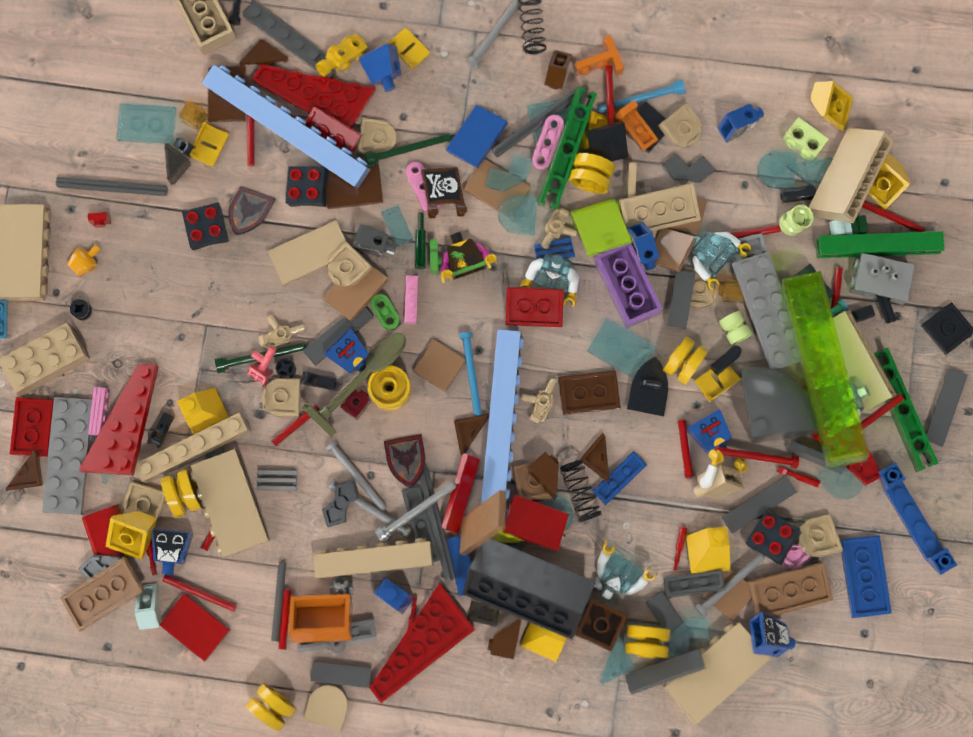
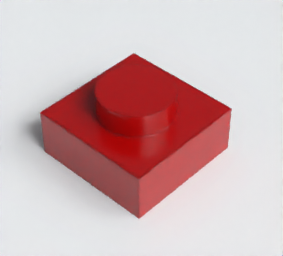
M107 212L88 213V222L96 228H102L105 225L111 224V217Z

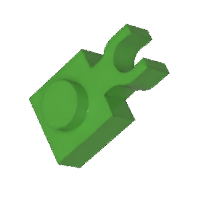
M437 239L430 240L431 275L439 274V269H441L442 257H438Z

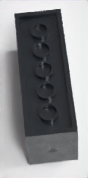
M490 538L481 545L469 568L462 594L573 640L596 582Z

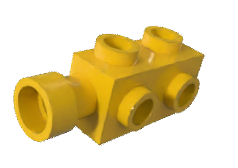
M356 33L353 36L348 35L343 38L339 45L336 46L334 44L329 47L325 57L326 60L316 63L318 72L322 76L331 73L333 68L336 72L339 70L344 72L351 67V62L354 60L360 62L358 58L365 55L368 48L365 40Z

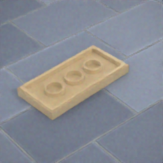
M694 183L619 199L626 228L644 222L651 231L701 220Z
M337 220L267 252L283 286L327 267L330 257L346 240Z

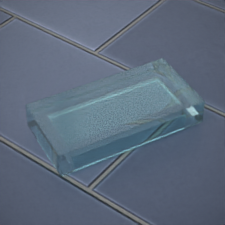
M398 205L381 212L392 240L397 244V247L413 240Z

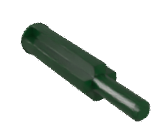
M419 212L418 230H416L415 269H426L424 213Z

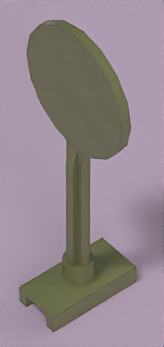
M395 333L382 340L368 356L366 368L326 407L324 406L318 411L308 402H305L301 408L332 437L336 430L327 420L332 415V412L371 372L383 370L398 358L406 346V337L402 333Z

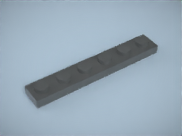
M255 1L242 14L246 20L316 72H318L316 63L326 60L327 54ZM333 68L331 73L323 77L332 79L337 72Z

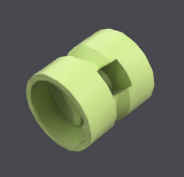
M805 205L795 206L781 216L779 225L782 232L789 236L797 235L811 226L814 218L813 213Z
M740 310L719 321L722 330L728 332L726 337L731 346L753 335L749 325L743 324L745 319Z

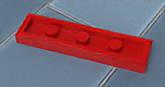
M463 453L455 479L456 488L451 492L441 526L442 529L457 534L459 533L480 459Z

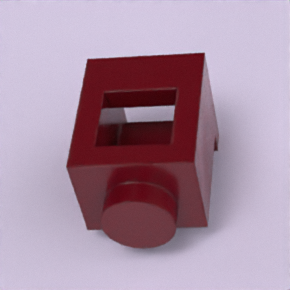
M359 389V391L354 390L340 408L358 420L371 403L368 399L369 395L362 389ZM359 399L360 403L353 405V400Z

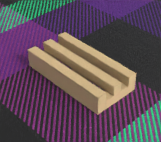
M629 163L626 198L635 196L637 163Z

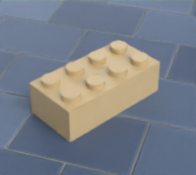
M175 0L203 55L236 40L235 34L217 0Z
M65 323L0 358V365L15 393L24 396L90 359L73 327Z

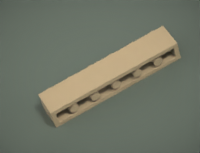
M237 413L138 462L136 471L141 482L148 484L252 432L244 415Z
M426 538L415 539V543L407 544V541L395 542L396 545L388 546V543L376 544V548L362 545L357 546V550L350 551L349 547L338 548V552L330 553V550H320L318 554L313 555L315 579L434 566L432 542H427Z

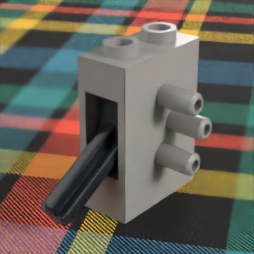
M862 253L854 260L853 269L856 270L849 283V287H852L851 294L877 299L885 323H893L896 321V317L891 303L904 305L908 301L915 265Z

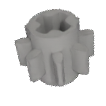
M345 576L336 577L333 582H330V595H353V581L348 582V578Z

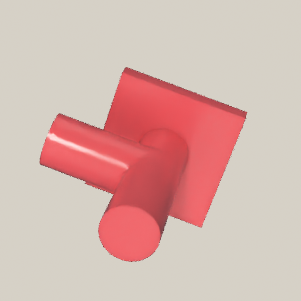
M270 346L265 356L256 350L251 355V357L259 362L250 366L247 376H252L256 382H261L262 386L267 383L269 377L273 374V371L267 367L277 350L276 347Z

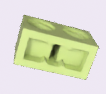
M798 117L782 140L787 147L797 150L802 158L813 162L829 139ZM793 133H799L801 138H795ZM808 144H814L816 146V149H810L808 147Z

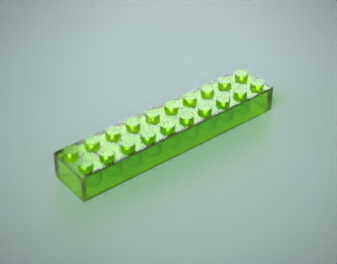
M821 271L782 279L781 288L827 469L867 461L869 452Z

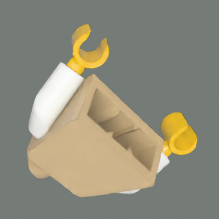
M712 449L709 452V458L712 460V463L708 465L705 473L698 476L699 485L693 489L696 497L706 496L719 499L743 490L744 486L740 474L748 469L747 463L738 458L733 464L737 470L720 464L724 460L723 454L719 450L716 452Z

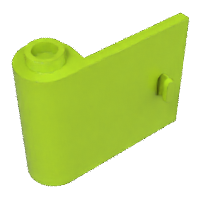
M614 198L570 211L575 229H578L588 257L632 243L620 213V203L618 200L615 201Z

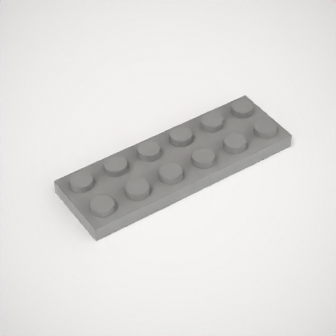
M769 252L734 262L732 266L769 368L779 370L807 360L808 358Z
M54 397L43 513L83 515L87 473L80 472L79 468L87 456L90 447L91 436L88 435L92 399Z

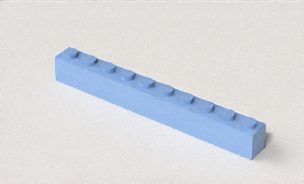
M223 65L220 67L212 66L202 82L203 85L354 187H360L371 170L366 167L368 164L366 161L359 157L356 160L351 156V151L345 147H342V149L335 146L337 142L328 136L326 139L320 136L322 132L312 126L310 129L305 125V120L299 116L296 118L290 115L291 111L284 106L279 108L274 105L276 103L275 100L267 95L264 98L260 95L261 91L252 85L250 88L244 84L246 81L238 75L235 78L229 74L230 70Z
M499 329L497 331L481 504L499 490L506 491V501H509L510 489H506L507 481L511 482L512 470H508V462L513 460V451H510V443H514L515 432L511 431L512 424H516L517 413L513 412L514 405H518L519 394L515 393V386L520 385V375H517V367H521L522 356H518L519 348L523 349L524 337H520L521 331ZM506 508L505 520H506V517H507V514H508V509H507V508Z

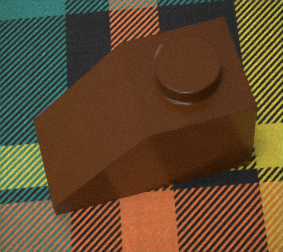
M554 50L544 85L549 86L551 89H563L572 54Z
M544 452L528 466V473L555 500L558 492L559 462L553 455L549 456Z
M516 620L495 634L494 639H489L487 650L491 651L490 655L514 660L522 620Z

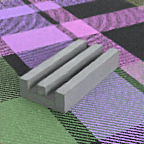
M258 470L257 490L297 491L298 472ZM263 475H293V479L263 478ZM262 482L293 483V486H262Z

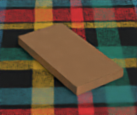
M499 490L462 518L461 555H468L505 528L506 491Z
M123 557L66 593L60 599L78 631H82L140 595L145 589L127 557Z
M824 562L748 581L756 615L764 612L770 616H776L833 600Z

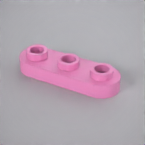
M551 115L544 122L532 156V164L537 169H546L553 158L564 127V121L558 115ZM552 121L557 123L555 128H552L550 125ZM547 138L550 140V145L548 146L544 144V140ZM540 156L544 158V162L541 164L538 163V157Z
M412 162L406 168V175L423 211L428 214L425 190L420 189V186L424 185L421 170L425 168L419 162ZM416 168L419 172L413 173L412 170Z

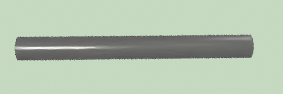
M279 562L271 637V641L278 642L287 565L285 562Z

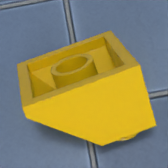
M834 81L815 82L811 93V102L824 119L840 131H845L853 96Z
M890 153L887 154L868 193L885 210L911 184L903 165Z
M216 388L196 392L177 401L194 435L229 418Z
M140 511L112 516L110 518L106 547L142 560L151 541L152 530L155 529L157 518Z
M727 527L707 528L686 536L691 574L715 570L730 571V544Z
M529 623L520 646L556 662L567 638Z

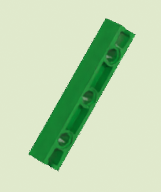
M582 87L575 90L561 136L537 201V205L544 206L547 193L554 194L553 203L549 207L551 210L558 209L597 95L595 92L587 93L586 97L589 99L586 105L580 104L581 93L586 91ZM576 109L581 110L582 118H578L575 115ZM564 144L570 147L569 154L563 151ZM551 180L558 182L557 189L551 187Z
M943 231L821 235L816 240L817 259L859 257L862 253L873 256L941 254V251L945 250Z
M885 348L878 353L875 352V356L882 355L885 366L882 369L890 373L891 376L888 380L897 395L900 394L904 398L902 402L889 411L915 471L919 472L926 469L925 465H922L919 456L922 453L929 463L927 464L928 467L939 464L889 348ZM899 405L906 409L905 414L899 412ZM915 441L921 444V450L915 449Z

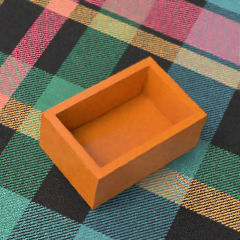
M350 594L292 596L290 599L289 635L292 643L352 641L353 603Z

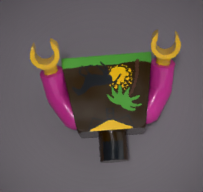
M461 232L454 233L450 236L453 245L447 247V252L442 257V283H445L444 280L447 278L453 282V280L486 269V263L490 269L491 263L499 264L494 254H491L479 242H474L473 239L464 241Z

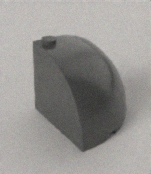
M740 367L752 444L830 431L829 427L824 428L827 419L819 402L799 381L785 373L770 368Z

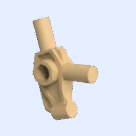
M564 208L554 211L545 226L547 235L541 244L543 248L547 249L553 238H559L561 234L576 237V229L564 226L570 211Z
M270 315L267 320L274 330L258 338L261 346L269 349L270 346L277 347L290 343L293 338L292 335L305 332L304 324L292 328L288 325L280 326L274 315Z
M551 378L545 391L539 390L537 396L522 394L521 401L535 403L534 411L529 420L537 424L545 421L555 401L552 392L557 384L556 380Z

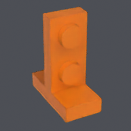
M611 35L605 36L603 39V46L606 52L574 63L576 76L580 74L582 76L587 75L597 68L604 69L609 64L612 65L616 77L623 74L624 65Z
M633 100L618 111L615 116V123L620 121L625 123V130L643 152L657 142L658 138L636 111L638 104Z

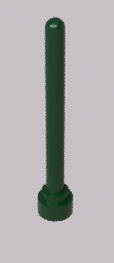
M445 134L379 153L365 152V160L368 163V167L375 166L382 159L451 141L452 135Z
M304 343L278 348L273 357L303 351L307 346ZM265 351V352H260V354H262L263 356H265V354H266L267 351ZM251 355L229 360L221 357L215 359V365L219 374L226 372L229 367L257 360L251 357Z

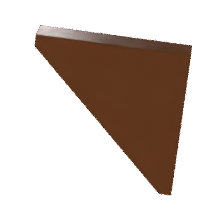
M260 39L240 61V66L244 67L245 65L252 64L268 65L273 62L287 63L288 57Z
M489 413L454 420L461 456L467 452L488 420Z
M602 433L580 460H583L584 465L608 483L610 477L606 436Z
M34 450L5 488L6 491L43 485L37 450Z

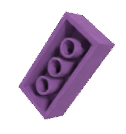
M631 243L595 256L594 263L626 329L661 314L663 309Z

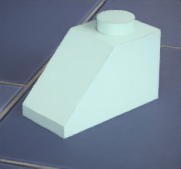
M158 584L142 585L145 591L136 597L134 612L139 630L159 628L161 612Z

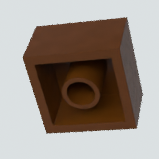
M590 599L575 636L612 652L628 615L594 599Z

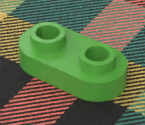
M383 294L375 295L371 300V307L381 325L386 330L396 329L400 319L390 300ZM379 302L384 303V306L382 308H379L377 306ZM392 318L394 322L388 324L387 319Z

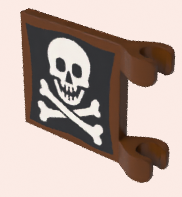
M458 167L421 170L427 200L428 218H436V215L439 213L437 205L456 204L457 216L463 217L467 213V207L463 198Z

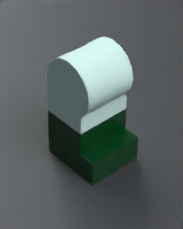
M866 215L856 217L854 223L835 220L829 222L831 235L867 234L868 232Z

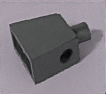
M360 224L352 247L355 250L381 257L383 252L394 255L397 244L387 241L388 234Z

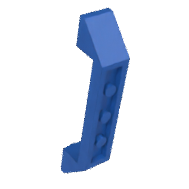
M895 462L879 471L885 494L924 559L939 575L958 566L948 548H942L904 485L903 481L906 478L897 463Z

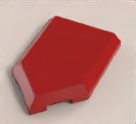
M119 504L82 517L93 554L121 557L124 555V553L106 547L110 518L114 515L122 514Z

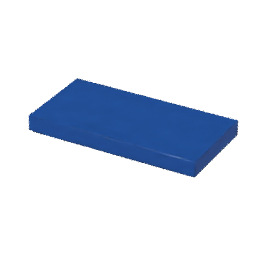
M880 535L840 540L843 548L842 559L851 618L892 614Z

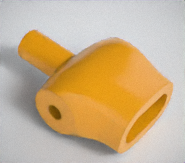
M97 244L88 252L83 248H78L66 264L81 277L97 267L93 257L101 251V248Z

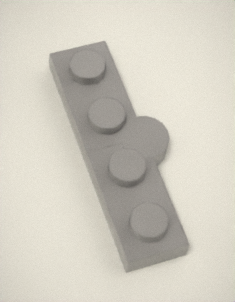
M371 619L352 622V641L297 643L298 652L330 648L333 653L339 654L345 650L346 645L376 641L375 621Z

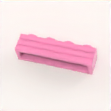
M406 276L405 324L417 325L418 276Z
M94 387L88 435L98 436L107 420V399L110 397V391L107 388Z

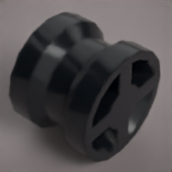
M77 299L71 303L70 312L78 320L84 321L92 315V308L86 301Z
M283 358L277 362L275 369L281 378L294 377L296 366L290 359Z

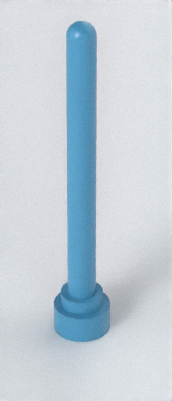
M680 79L674 81L669 87L614 101V109L624 107L633 100L639 103L672 93L678 96L686 94L684 82ZM607 104L598 106V112H606Z

